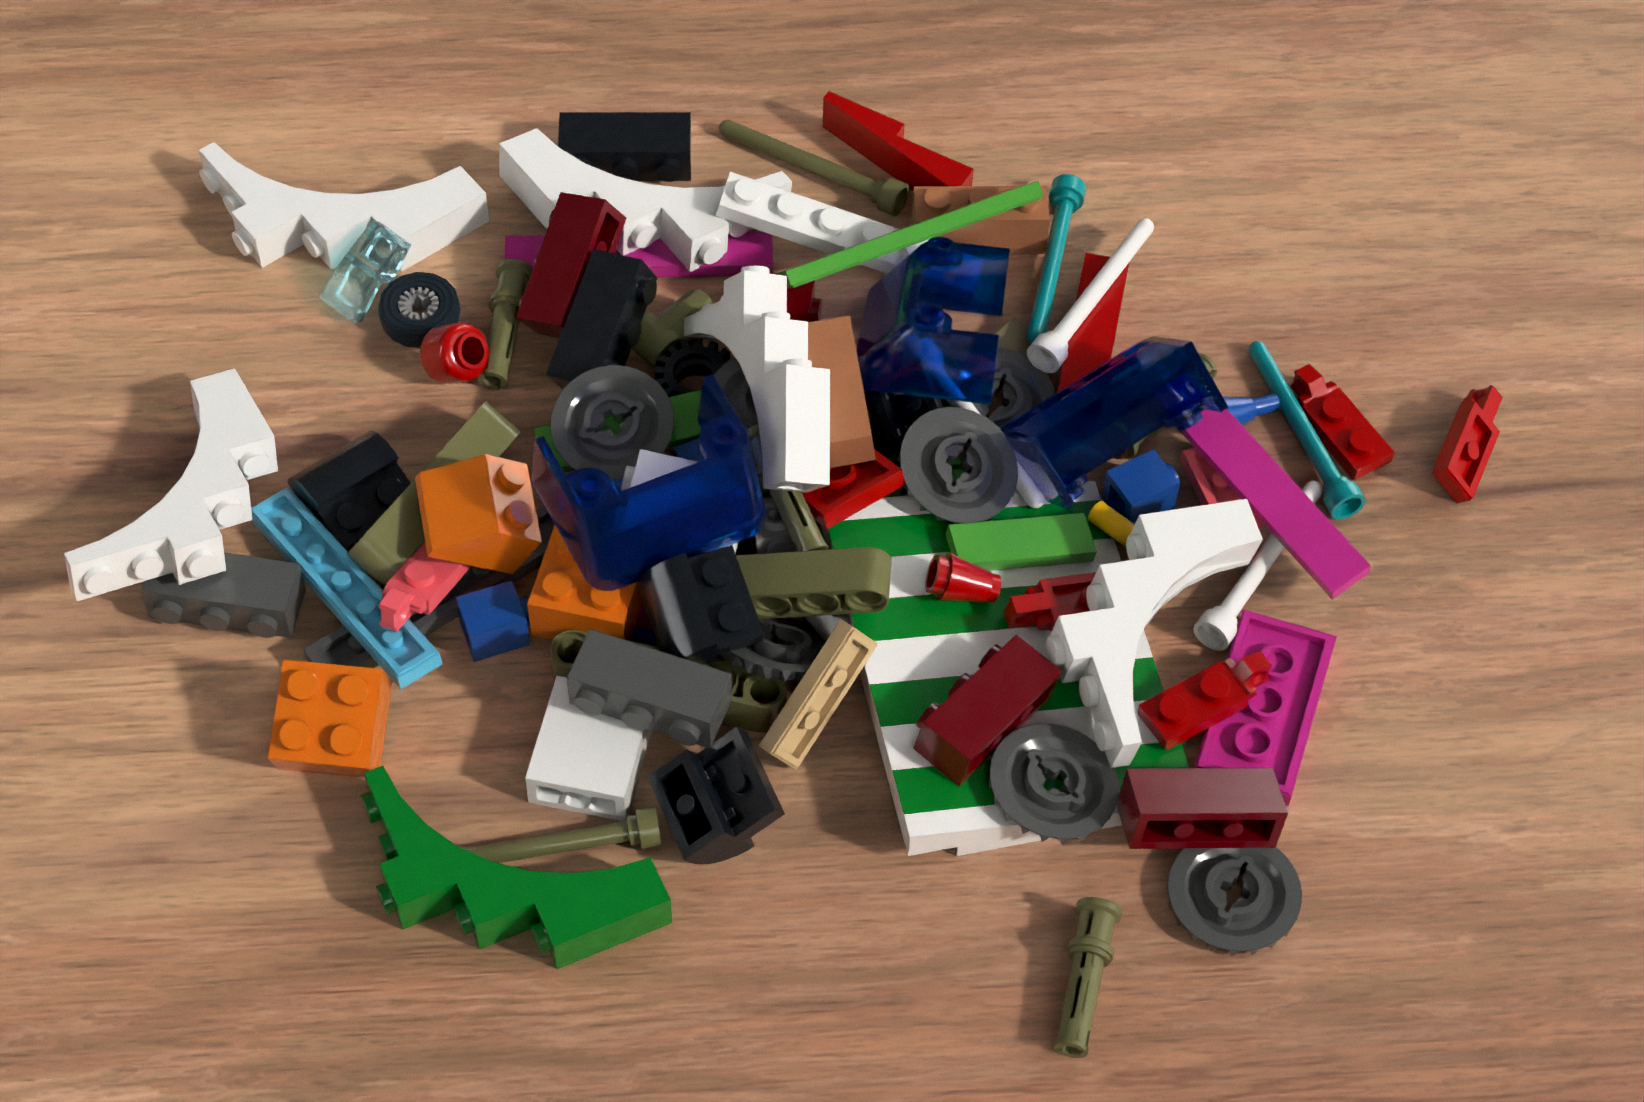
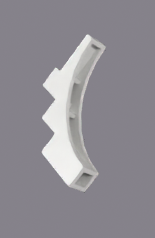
M538 128L499 143V176L546 229L549 226V217L556 206L560 192L606 199L627 217L616 247L623 256L637 249L645 248L660 238L686 266V269L692 272L703 264L717 262L727 252L729 234L732 237H740L754 229L715 216L725 186L681 188L647 184L618 177L585 164L555 145ZM783 171L756 179L765 184L791 192L792 181Z
M215 142L199 150L203 169L199 171L200 177L212 194L218 192L221 195L226 209L233 217L236 231L232 232V238L235 245L244 256L250 254L262 268L305 245L312 257L317 258L320 256L332 270L374 246L382 259L387 260L389 258L402 272L489 222L486 192L461 166L431 180L395 190L363 194L324 193L291 187L263 177L235 161Z
M764 266L742 267L740 273L724 280V295L721 296L720 301L714 304L702 305L700 311L684 318V336L720 340L728 346L740 363L751 390L758 418L762 447L763 489L807 493L829 486L830 369L812 367V361L808 360V322L790 320V314L787 313V276L769 274V268Z
M235 368L190 381L194 416L200 432L192 459L182 477L164 498L131 524L99 541L64 553L70 589L76 602L169 573H173L178 584L181 585L226 571L222 534L219 530L253 520L249 484L246 480L278 471L274 434Z
M1247 499L1139 515L1131 534L1128 535L1126 540L1129 560L1099 565L1086 592L1090 611L1059 616L1050 636L1047 637V658L1062 670L1061 682L1079 681L1081 700L1086 707L1090 706L1095 721L1094 737L1097 747L1100 751H1105L1110 768L1130 765L1142 743L1133 704V667L1139 638L1143 629L1164 604L1186 587L1214 573L1248 565L1251 562L1263 539Z

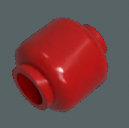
M461 322L444 324L432 328L424 336L420 347V359L426 373L430 378L439 383L455 384L469 382L478 378L481 372L486 369L489 360V347L485 336L472 324Z

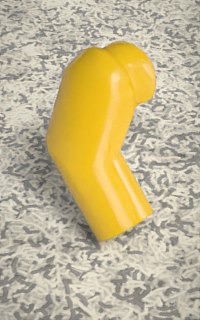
M1103 501L1096 503L1088 515V520L1126 547V540L1128 535L1131 534L1134 523Z

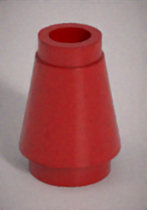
M947 553L945 556L935 555L930 561L926 573L925 590L927 593L934 594L939 601L995 603L1001 589L1000 575L993 574L951 553Z

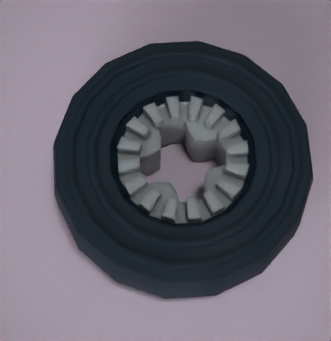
M415 272L402 275L387 285L381 293L378 312L384 332L393 341L406 347L420 348L424 336L432 328L459 322L461 308L455 288L445 278L433 273ZM420 306L427 314L423 312L422 316H420L419 313L413 312L412 309Z

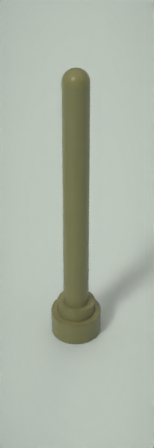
M724 120L719 125L721 135L872 197V202L877 204L878 210L895 217L898 216L907 202L910 187L909 184L893 177H890L888 180L881 178L879 181L731 120Z
M656 806L635 809L636 814L626 816L627 821L463 849L492 862L503 863L630 841L631 846L641 845L642 849L660 847L662 843Z

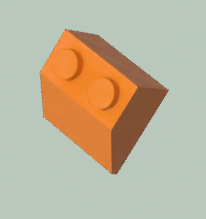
M484 454L422 471L415 477L427 557L513 574L541 544V534L527 464Z

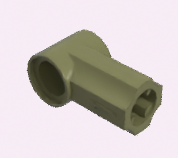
M691 289L656 316L651 312L645 313L641 322L640 339L632 347V350L654 368L655 366L658 367L657 360L661 354L666 356V349L669 346L673 345L678 351L679 341L687 339L689 343L696 338L684 336V318L700 311L702 305L713 304L711 298L701 289L697 291Z

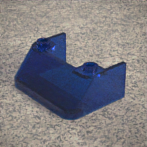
M934 237L917 247L874 284L868 291L856 348L863 389L991 405L999 335L953 330L952 318L943 309L1002 316L1010 248L957 243L948 238Z
M1153 336L1127 348L1015 418L1000 430L1005 434L1006 439L1012 446L1017 461L1043 493L1046 501L1068 509L1075 504L1074 500L1085 492L1082 486L1089 479L1086 474L1161 427L1169 428L1176 426L1178 431L1185 430L1203 418L1201 413L1203 410L1222 412L1228 408V405L1192 341Z
M713 374L705 376L703 379L697 419L702 428L698 444L705 460L619 492L611 477L604 471L596 468H581L565 474L545 437L542 436L534 439L532 483L585 580L592 587L603 591L617 590L637 582L639 577L648 569L671 557L686 553L687 558L694 557L743 541L760 531L765 515V505L749 437Z

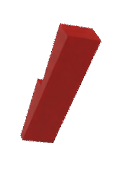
M830 91L824 96L823 128L895 179L909 184L912 191L914 186H972L973 168L904 139V123Z
M1085 253L1076 301L1109 260V256ZM1129 263L1068 341V357L1062 365L1055 409L1095 416L1101 415Z

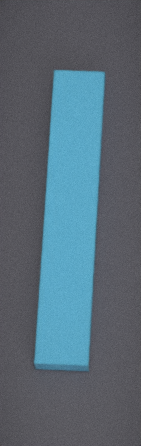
M289 487L251 508L252 523L287 562L300 563L303 580L400 689L405 688L443 664L437 649L409 619L398 632L379 625L381 621L379 603L382 601L381 593L383 590L363 568L347 555L348 552Z

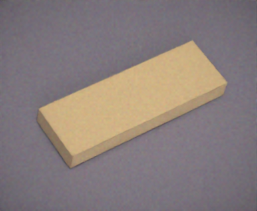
M840 619L762 739L759 747L797 770L878 643Z

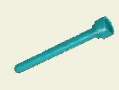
M1062 174L1055 177L1050 189L1049 201L1055 211L1027 333V339L1031 344L1039 334L1046 333L1071 216L1082 207L1085 198L1086 184L1081 178L1071 174Z
M1261 341L1252 342L1248 349L1252 360L1271 393H1275L1279 397L1282 412L1325 485L1323 502L1332 518L1337 520L1355 515L1363 508L1366 502L1356 482L1350 481L1347 477H1342L1266 345Z

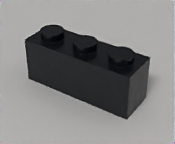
M560 112L558 147L585 164L618 177L634 181H691V112Z
M593 249L546 373L562 390L573 379L588 370L608 365H626L632 347L640 339L641 322L647 305L653 302L657 291L656 281L658 277L643 260Z

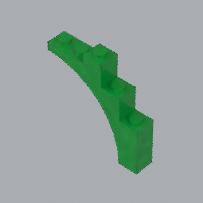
M384 766L364 773L368 789L367 793L360 795L364 810L370 823L380 821L385 833L378 836V841L386 860L379 864L384 883L377 885L376 890L386 915L395 912L402 929L453 910L463 935L472 932L479 949L531 929L533 939L540 954L543 955L549 952L556 968L559 969L672 923L671 899L651 857L612 869L577 873L529 871L492 862L453 844L424 823L400 796Z

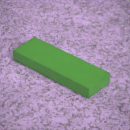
M1084 513L950 524L945 533L951 554L988 571L1092 562L1097 553Z

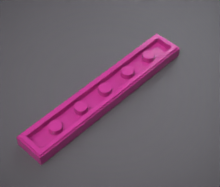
M746 232L740 237H732L729 234L727 252L717 262L703 264L692 272L686 269V266L660 238L645 248H640L624 255L643 260L657 277L734 276L740 273L741 268L745 266H764L769 268L770 273H773L772 235L765 232ZM545 235L505 236V259H520L534 267L535 256L541 248ZM616 249L615 254L621 255V253Z
M1191 369L1154 394V403L1233 491L1241 499L1248 500L1252 512L1332 600L1370 573L1371 565Z

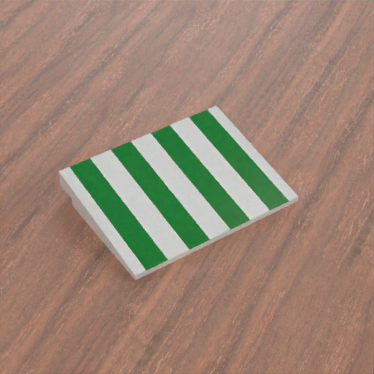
M1095 481L1037 485L1044 494L1045 502L1040 508L1036 509L1029 507L1015 489L1011 500L1005 508L992 519L985 520L996 521L1084 513L1097 550L1092 562L990 571L1001 576V589L995 603L939 601L934 594L926 592L925 579L930 561L935 555L945 556L947 553H950L945 533L948 525L953 524V522L947 520L936 521L934 514L927 510L920 511V504L914 497H884L829 529L821 525L825 543L829 547L828 550L870 547L887 552L892 559L889 605L879 612L848 615L851 620V626L878 643L861 670L860 676L908 856L954 848L956 856L1041 841L1040 835L1031 831L1022 834L1021 826L1014 820L1006 821L1005 811L1001 806L994 805L993 790L988 788L990 778L988 768L993 754L961 786H958L913 749L920 731L916 723L922 713L932 703L936 702L938 705H941L949 698L947 696L948 692L959 677L964 673L972 676L980 669L978 665L981 659L995 644L1002 648L1017 634L1047 658L1046 639L1052 631H1049V629L1038 631L1036 624L1030 627L1008 628L1003 609L1008 605L1011 596L1025 595L1026 589L1036 586L1040 579L1096 572L1101 564L1121 562L1115 540L1088 520L1091 509L1096 503L1101 501ZM1144 629L1139 638L1133 667V704L1142 743L1130 765L1115 768L1119 781V792L1126 769L1189 768L1182 744L1180 743L1169 750H1165L1137 714L1139 704L1164 691ZM1059 678L1051 698L1020 727L1034 724L1062 725L1079 731L1096 742L1094 737L1095 721L1090 706L1086 707L1081 700L1079 681L1062 683ZM1046 779L1043 787L1048 791L1053 788L1060 790L1062 782L1058 779L1051 782ZM1117 806L1110 820L1101 829L1122 825Z

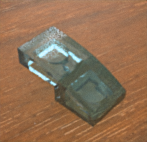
M374 221L344 256L327 283L320 299L351 322H362L381 283L394 281L411 244L381 222Z

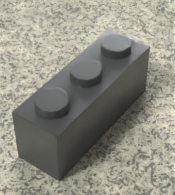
M225 552L226 571L181 585L178 584L173 573L146 580L143 583L141 593L148 615L151 618H156L168 624H176L178 622L199 624L215 631L226 629L246 631L263 638H271L273 636L291 638L306 591L300 563Z
M592 629L589 630L567 676L569 703L575 705L579 710L590 715L604 714L622 720L626 725L636 730L650 729L669 735L676 742L687 746L697 744L711 749L732 701L731 673Z

